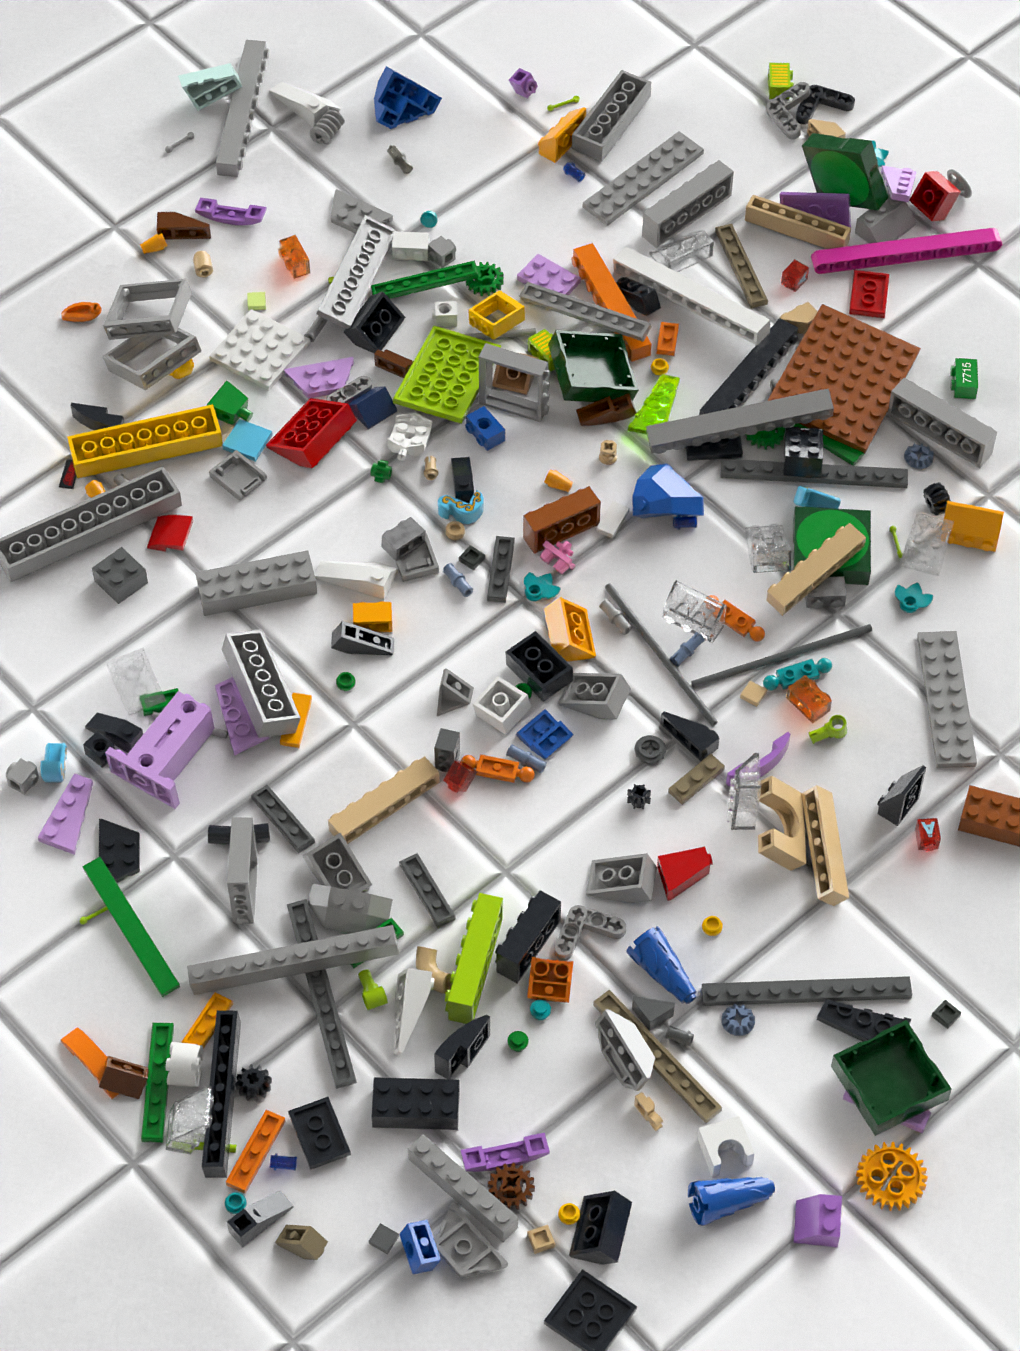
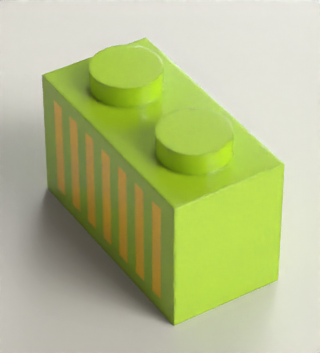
M769 62V99L776 98L794 86V83L790 82V80H793V70H790V63Z
M543 329L528 338V351L533 356L539 357V360L548 362V370L552 372L555 370L548 343L553 334Z

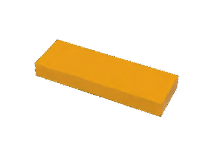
M293 692L292 699L300 715V721L296 733L281 735L280 745L300 748L312 702V695Z
M214 992L182 1040V1043L202 1045L204 1049L215 1032L216 1012L229 1011L233 1001Z

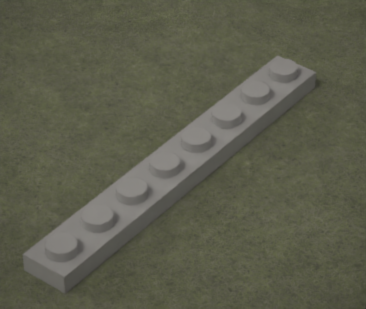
M530 282L526 283L519 295L523 301L640 341L645 340L652 328L648 322Z

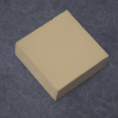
M749 681L740 694V698L757 707L766 695L767 689Z
M548 1225L527 1231L534 1254L555 1247V1242Z

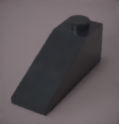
M470 457L451 458L455 498L469 504L474 495Z
M342 621L332 632L331 648L348 654L393 655L394 637Z
M665 711L661 713L660 724L698 760H704L718 749L720 738L714 730H710L706 725Z
M98 712L85 726L87 730L94 734L99 732L111 743L127 753L130 752L143 735V730L133 723Z

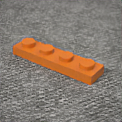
M265 1110L226 1180L227 1186L246 1194L286 1122L285 1117Z

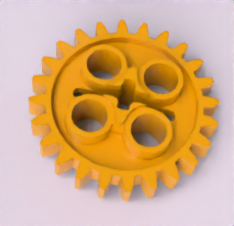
M883 1142L881 1149L875 1144L874 1152L871 1149H867V1156L862 1155V1162H859L857 1166L859 1170H857L856 1176L860 1177L857 1180V1185H862L860 1193L867 1192L866 1200L873 1198V1206L879 1202L881 1203L880 1209L888 1205L889 1211H892L893 1206H896L901 1211L902 1204L909 1208L910 1201L916 1204L917 1197H922V1190L926 1189L925 1182L928 1179V1176L924 1175L927 1168L921 1167L924 1162L923 1160H916L918 1153L910 1154L911 1147L905 1151L903 1150L902 1143L896 1148L894 1142L891 1143L890 1147H887V1144ZM883 1160H890L893 1164L888 1165ZM902 1162L903 1164L897 1169L896 1175L892 1176L888 1186L882 1191L881 1188L887 1183L888 1177L893 1174L897 1164ZM907 1171L912 1176H905L902 1172ZM878 1176L881 1178V1181H875L872 1177ZM891 1188H897L900 1190V1192L895 1193L891 1190Z

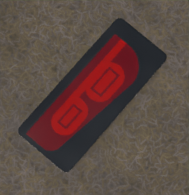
M70 459L66 460L59 488L73 489L77 476L73 461Z

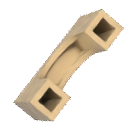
M773 776L757 782V800L777 813L784 828V834L773 828L758 835V853L790 871L805 865V818L801 792Z

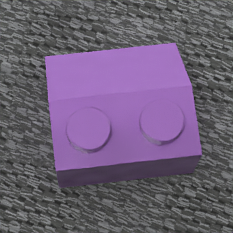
M818 1194L796 1200L794 1243L838 1247L841 1228L842 1196Z

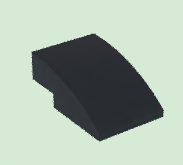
M484 1015L468 1022L457 1029L440 1045L434 1053L435 1073L446 1079H451L460 1064L467 1068L470 1066L490 1037V1016Z

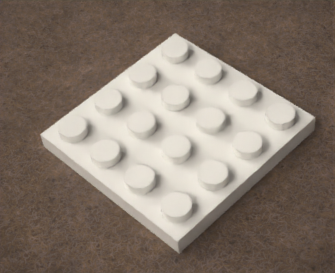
M251 309L209 355L210 361L270 391L285 374L284 369L292 366L311 344L310 338Z

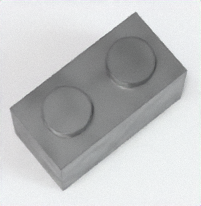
M412 517L401 521L393 529L384 532L381 547L397 561L425 543L426 530Z
M844 576L828 577L805 596L806 607L838 608L845 606L847 594Z

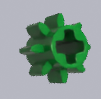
M380 459L378 463L372 464L370 475L375 477L374 482L385 483V480H390L392 467L388 466L389 461Z

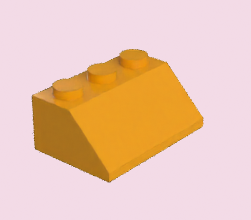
M585 107L570 111L539 140V155L556 163L572 147V134L586 117Z
M947 501L939 541L996 552L1004 512Z
M559 597L544 608L551 646L567 662L596 657L587 609L562 597Z

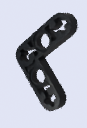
M811 85L809 86L810 96L803 100L797 109L796 121L799 124H808L819 104L843 111H851L854 108L855 98L850 94L830 88ZM833 96L835 99L829 100L827 97ZM812 103L813 106H806L805 104Z

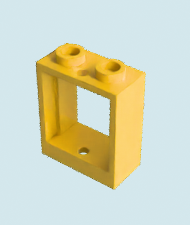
M500 290L468 310L469 324L493 340L525 321V306ZM496 310L506 314L505 317L495 323L485 318Z

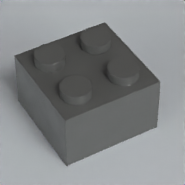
M123 547L92 567L94 581L118 604L148 583L146 569Z

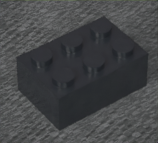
M796 426L786 427L783 475L821 478L823 430L818 428H799Z
M536 631L505 651L506 665L524 683L529 685L531 690L543 702L573 681V667Z

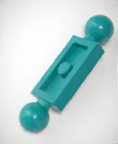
M821 658L815 664L813 659H809L776 670L777 677L774 675L766 676L763 680V686L767 690L772 691L781 684L783 690L819 679V672L828 673L831 671L832 662L828 658Z

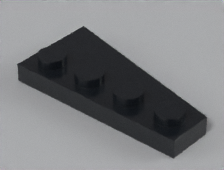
M827 999L817 1015L818 1021L862 1042L876 1037L880 1032L905 1020L909 1024L911 1023V1018L893 1017V1014L875 1013L871 1009L853 1008V1005Z

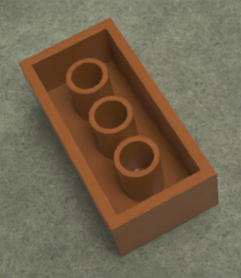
M588 486L568 496H563L557 501L547 503L537 510L529 511L523 515V539L535 554L545 549L543 546L545 541L555 545L558 541L562 542L589 530L600 523L601 501L591 487Z
M969 785L958 831L1020 847V798Z

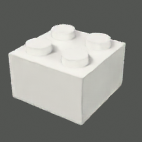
M499 676L493 680L473 703L476 716L505 735L531 708L528 695Z

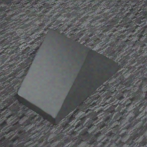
M633 996L632 1010L649 1031L674 1016L675 1003Z

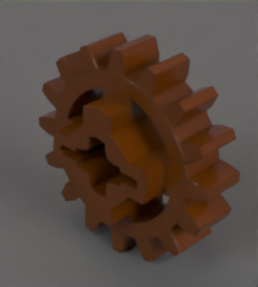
M504 1163L502 1170L496 1167V1174H490L491 1181H488V1188H490L488 1191L504 1205H507V1208L510 1210L512 1206L519 1210V1204L522 1203L524 1206H527V1199L532 1200L533 1194L531 1192H535V1185H532L534 1184V1177H530V1170L523 1171V1165L515 1168V1163H512L511 1167ZM500 1181V1182H501V1186L499 1187V1190H498V1189H497V1184H498V1182ZM525 1183L526 1189H525V1191H524V1193H523L522 1187H523V1184Z

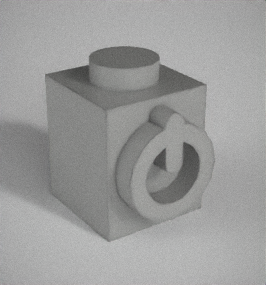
M440 236L428 244L429 259L437 263L441 268H444L456 259V246L450 239L446 240Z
M22 758L18 762H13L6 771L8 786L25 795L38 782L37 766L33 762L25 761Z

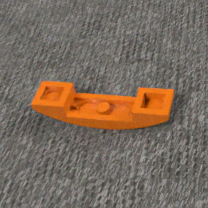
M77 1027L60 1040L73 1056L75 1055L100 1083L107 1056ZM103 1089L111 1099L119 1095L118 1093Z

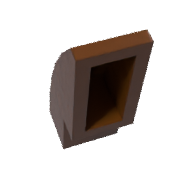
M629 393L613 400L609 396L576 409L581 426L603 425L637 416Z

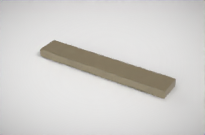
M728 224L715 227V233L750 308L768 305V299L733 225Z

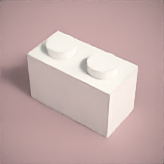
M394 231L392 259L428 261L429 233Z

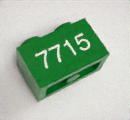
M955 358L954 365L950 367V376H953L950 389L954 391V398L976 399L978 392L977 359Z

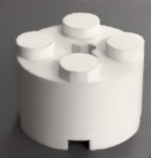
M171 1042V1058L166 1060V1071H170L167 1076V1085L198 1087L202 1075L203 1046Z

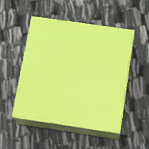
M265 292L247 293L248 310H266Z

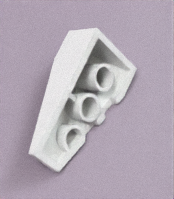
M280 82L269 90L270 94L311 126L317 124L329 107L336 109L338 112L340 111V108L330 100L284 82Z
M320 561L314 575L316 579L385 600L399 570L396 567L383 563Z

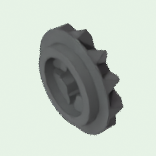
M652 735L643 736L635 744V755L641 762L645 761L648 764L652 762L658 763L659 760L664 759L666 745L659 737ZM650 745H652L651 748L653 750L651 755L647 751Z

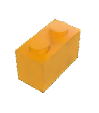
M392 602L353 603V624L376 632H393Z

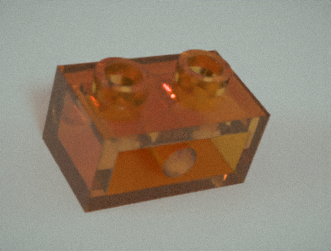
M293 235L279 240V256L281 259L283 258L285 266L293 278L310 274L309 258L297 236Z
M806 675L787 689L786 698L810 722L814 723L830 712L832 703L830 696L818 688L816 682L810 680Z

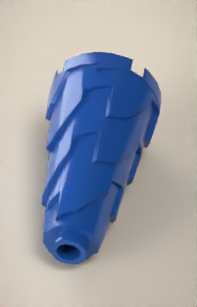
M656 926V928L652 927L633 941L636 945L634 949L631 946L627 948L626 953L681 1003L689 1004L695 1000L697 991L691 984L677 955L659 926Z
M763 1177L694 1181L688 1186V1198L693 1197V1202L689 1203V1207L698 1225H708L715 1220L733 1215L736 1211L768 1200L775 1192V1185L772 1180Z

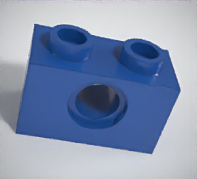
M485 406L466 415L465 428L467 432L473 434L477 443L487 451L505 441V428Z
M428 1219L408 1223L399 1235L412 1274L433 1271L441 1261Z

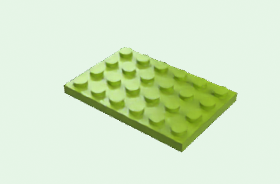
M433 326L393 397V403L462 424L479 393V355L485 343L500 348L501 345Z

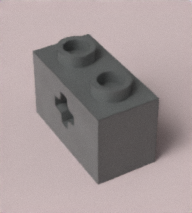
M440 728L434 747L435 768L441 772H455L460 756V732Z

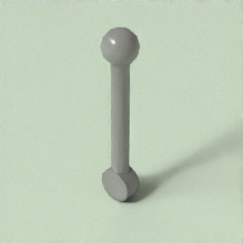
M189 132L185 138L171 146H167L165 151L170 153L173 148L188 139H193L194 133Z

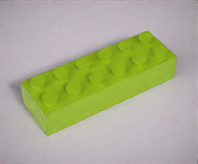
M479 893L477 900H473L471 912H473L472 918L468 917L466 924L467 935L462 937V952L457 954L456 972H452L450 979L452 984L451 990L447 989L445 995V1011L448 1012V1020L467 1024L475 1019L503 921L502 897Z

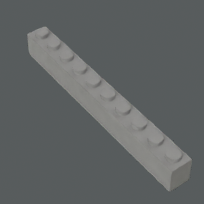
M245 41L238 70V76L243 87L234 91L216 160L217 175L238 177L239 170L243 168L242 157H245V145L249 143L248 132L252 130L251 120H254L255 117L254 107L257 108V95H260V83H263L264 75L262 72L266 70L265 60L269 58V49L266 48V41Z
M828 388L646 426L647 438L651 454H662L671 449L681 450L686 446H700L705 442L715 443L721 439H734L744 434L753 435L763 430L772 431L782 426L791 427L797 423L807 424L816 419L826 420L833 416L834 407Z
M390 925L187 966L189 985L193 994L197 995L398 955L399 950L394 927Z

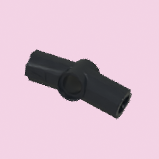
M268 823L254 825L256 843L269 842ZM209 825V844L230 845L231 826Z

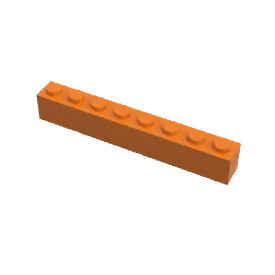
M591 243L573 249L572 264L574 267H577L581 280L584 279L588 292L592 293L594 303L636 318L594 244ZM622 335L628 352V358L631 362L651 356L652 344L647 336L644 341Z

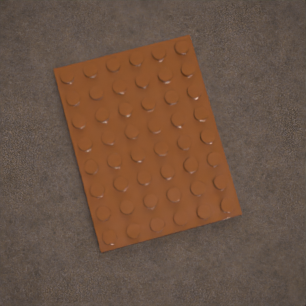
M822 304L767 401L829 388L834 407L833 416L826 420L816 419L807 424H799L808 428L822 429L823 435L865 454L889 410L891 391L903 378L907 377L921 348Z

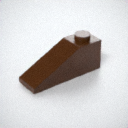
M157 212V234L162 233L165 240L211 239L210 224L177 212Z

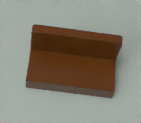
M387 349L384 352L377 350L374 354L376 367L401 378H405L414 362Z
M107 1056L99 1088L140 1099L148 1079V1067Z

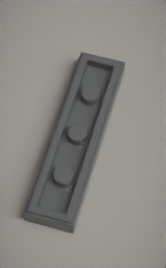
M496 536L487 601L506 603L515 544L514 537Z
M268 785L251 795V799L298 853L315 843L313 836Z
M418 853L399 861L402 870L437 928L455 920L454 912Z

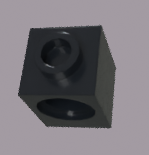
M96 732L83 744L85 755L102 768L108 763L105 752L109 747L115 749L114 744L99 732Z

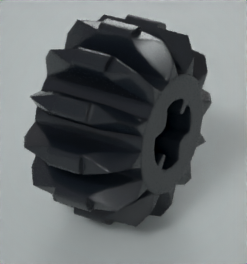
M939 482L933 483L924 489L923 497L925 498L927 508L937 516L945 513L947 501L951 500L948 490L945 489L944 485Z
M251 1064L249 1070L242 1068V1074H237V1082L235 1083L236 1089L239 1090V1095L241 1097L245 1096L247 1101L251 1097H254L256 1102L258 1101V1096L265 1098L266 1092L271 1090L270 1084L272 1083V1078L268 1076V1070H262L260 1064L256 1069Z

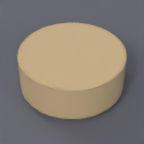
M452 521L447 524L446 535L449 539L459 540L463 538L465 527L461 522Z

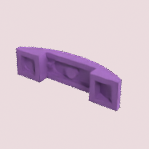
M200 197L195 213L220 223L253 225L262 222L267 208L257 205H249L248 209L218 205L215 199Z
M787 732L773 741L772 751L749 768L741 763L728 772L726 784L728 786H737L749 783L771 771L785 755L791 734Z
M545 1133L525 1136L523 1141L482 1149V1146L460 1150L465 1171L468 1172L496 1170V1167L503 1169L504 1163L508 1167H511L512 1163H515V1166L550 1154Z

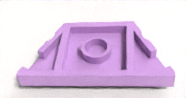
M349 357L284 369L285 376L287 378L290 377L294 381V385L302 390L307 398L325 396L346 385L354 359Z

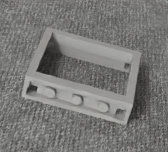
M187 279L120 285L103 325L108 339L115 340L176 334L192 294ZM175 298L170 313L167 316L122 320L129 302Z
M178 328L176 334L128 338L103 355V359L108 371L143 390H147L199 354L201 348L196 336ZM162 337L177 343L176 346L140 371H136L124 364Z
M485 343L479 355V404L541 422L544 415L549 412V406L547 405L550 394H548L550 382H548L550 376L548 362ZM493 363L538 377V403L493 389Z
M232 817L227 886L233 923L243 925V923H254L258 854L253 818Z

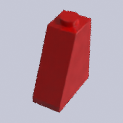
M705 846L658 856L657 869L667 901L674 899L709 874L713 861L711 854H707Z

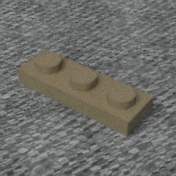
M710 754L668 789V793L683 805L725 770V765Z

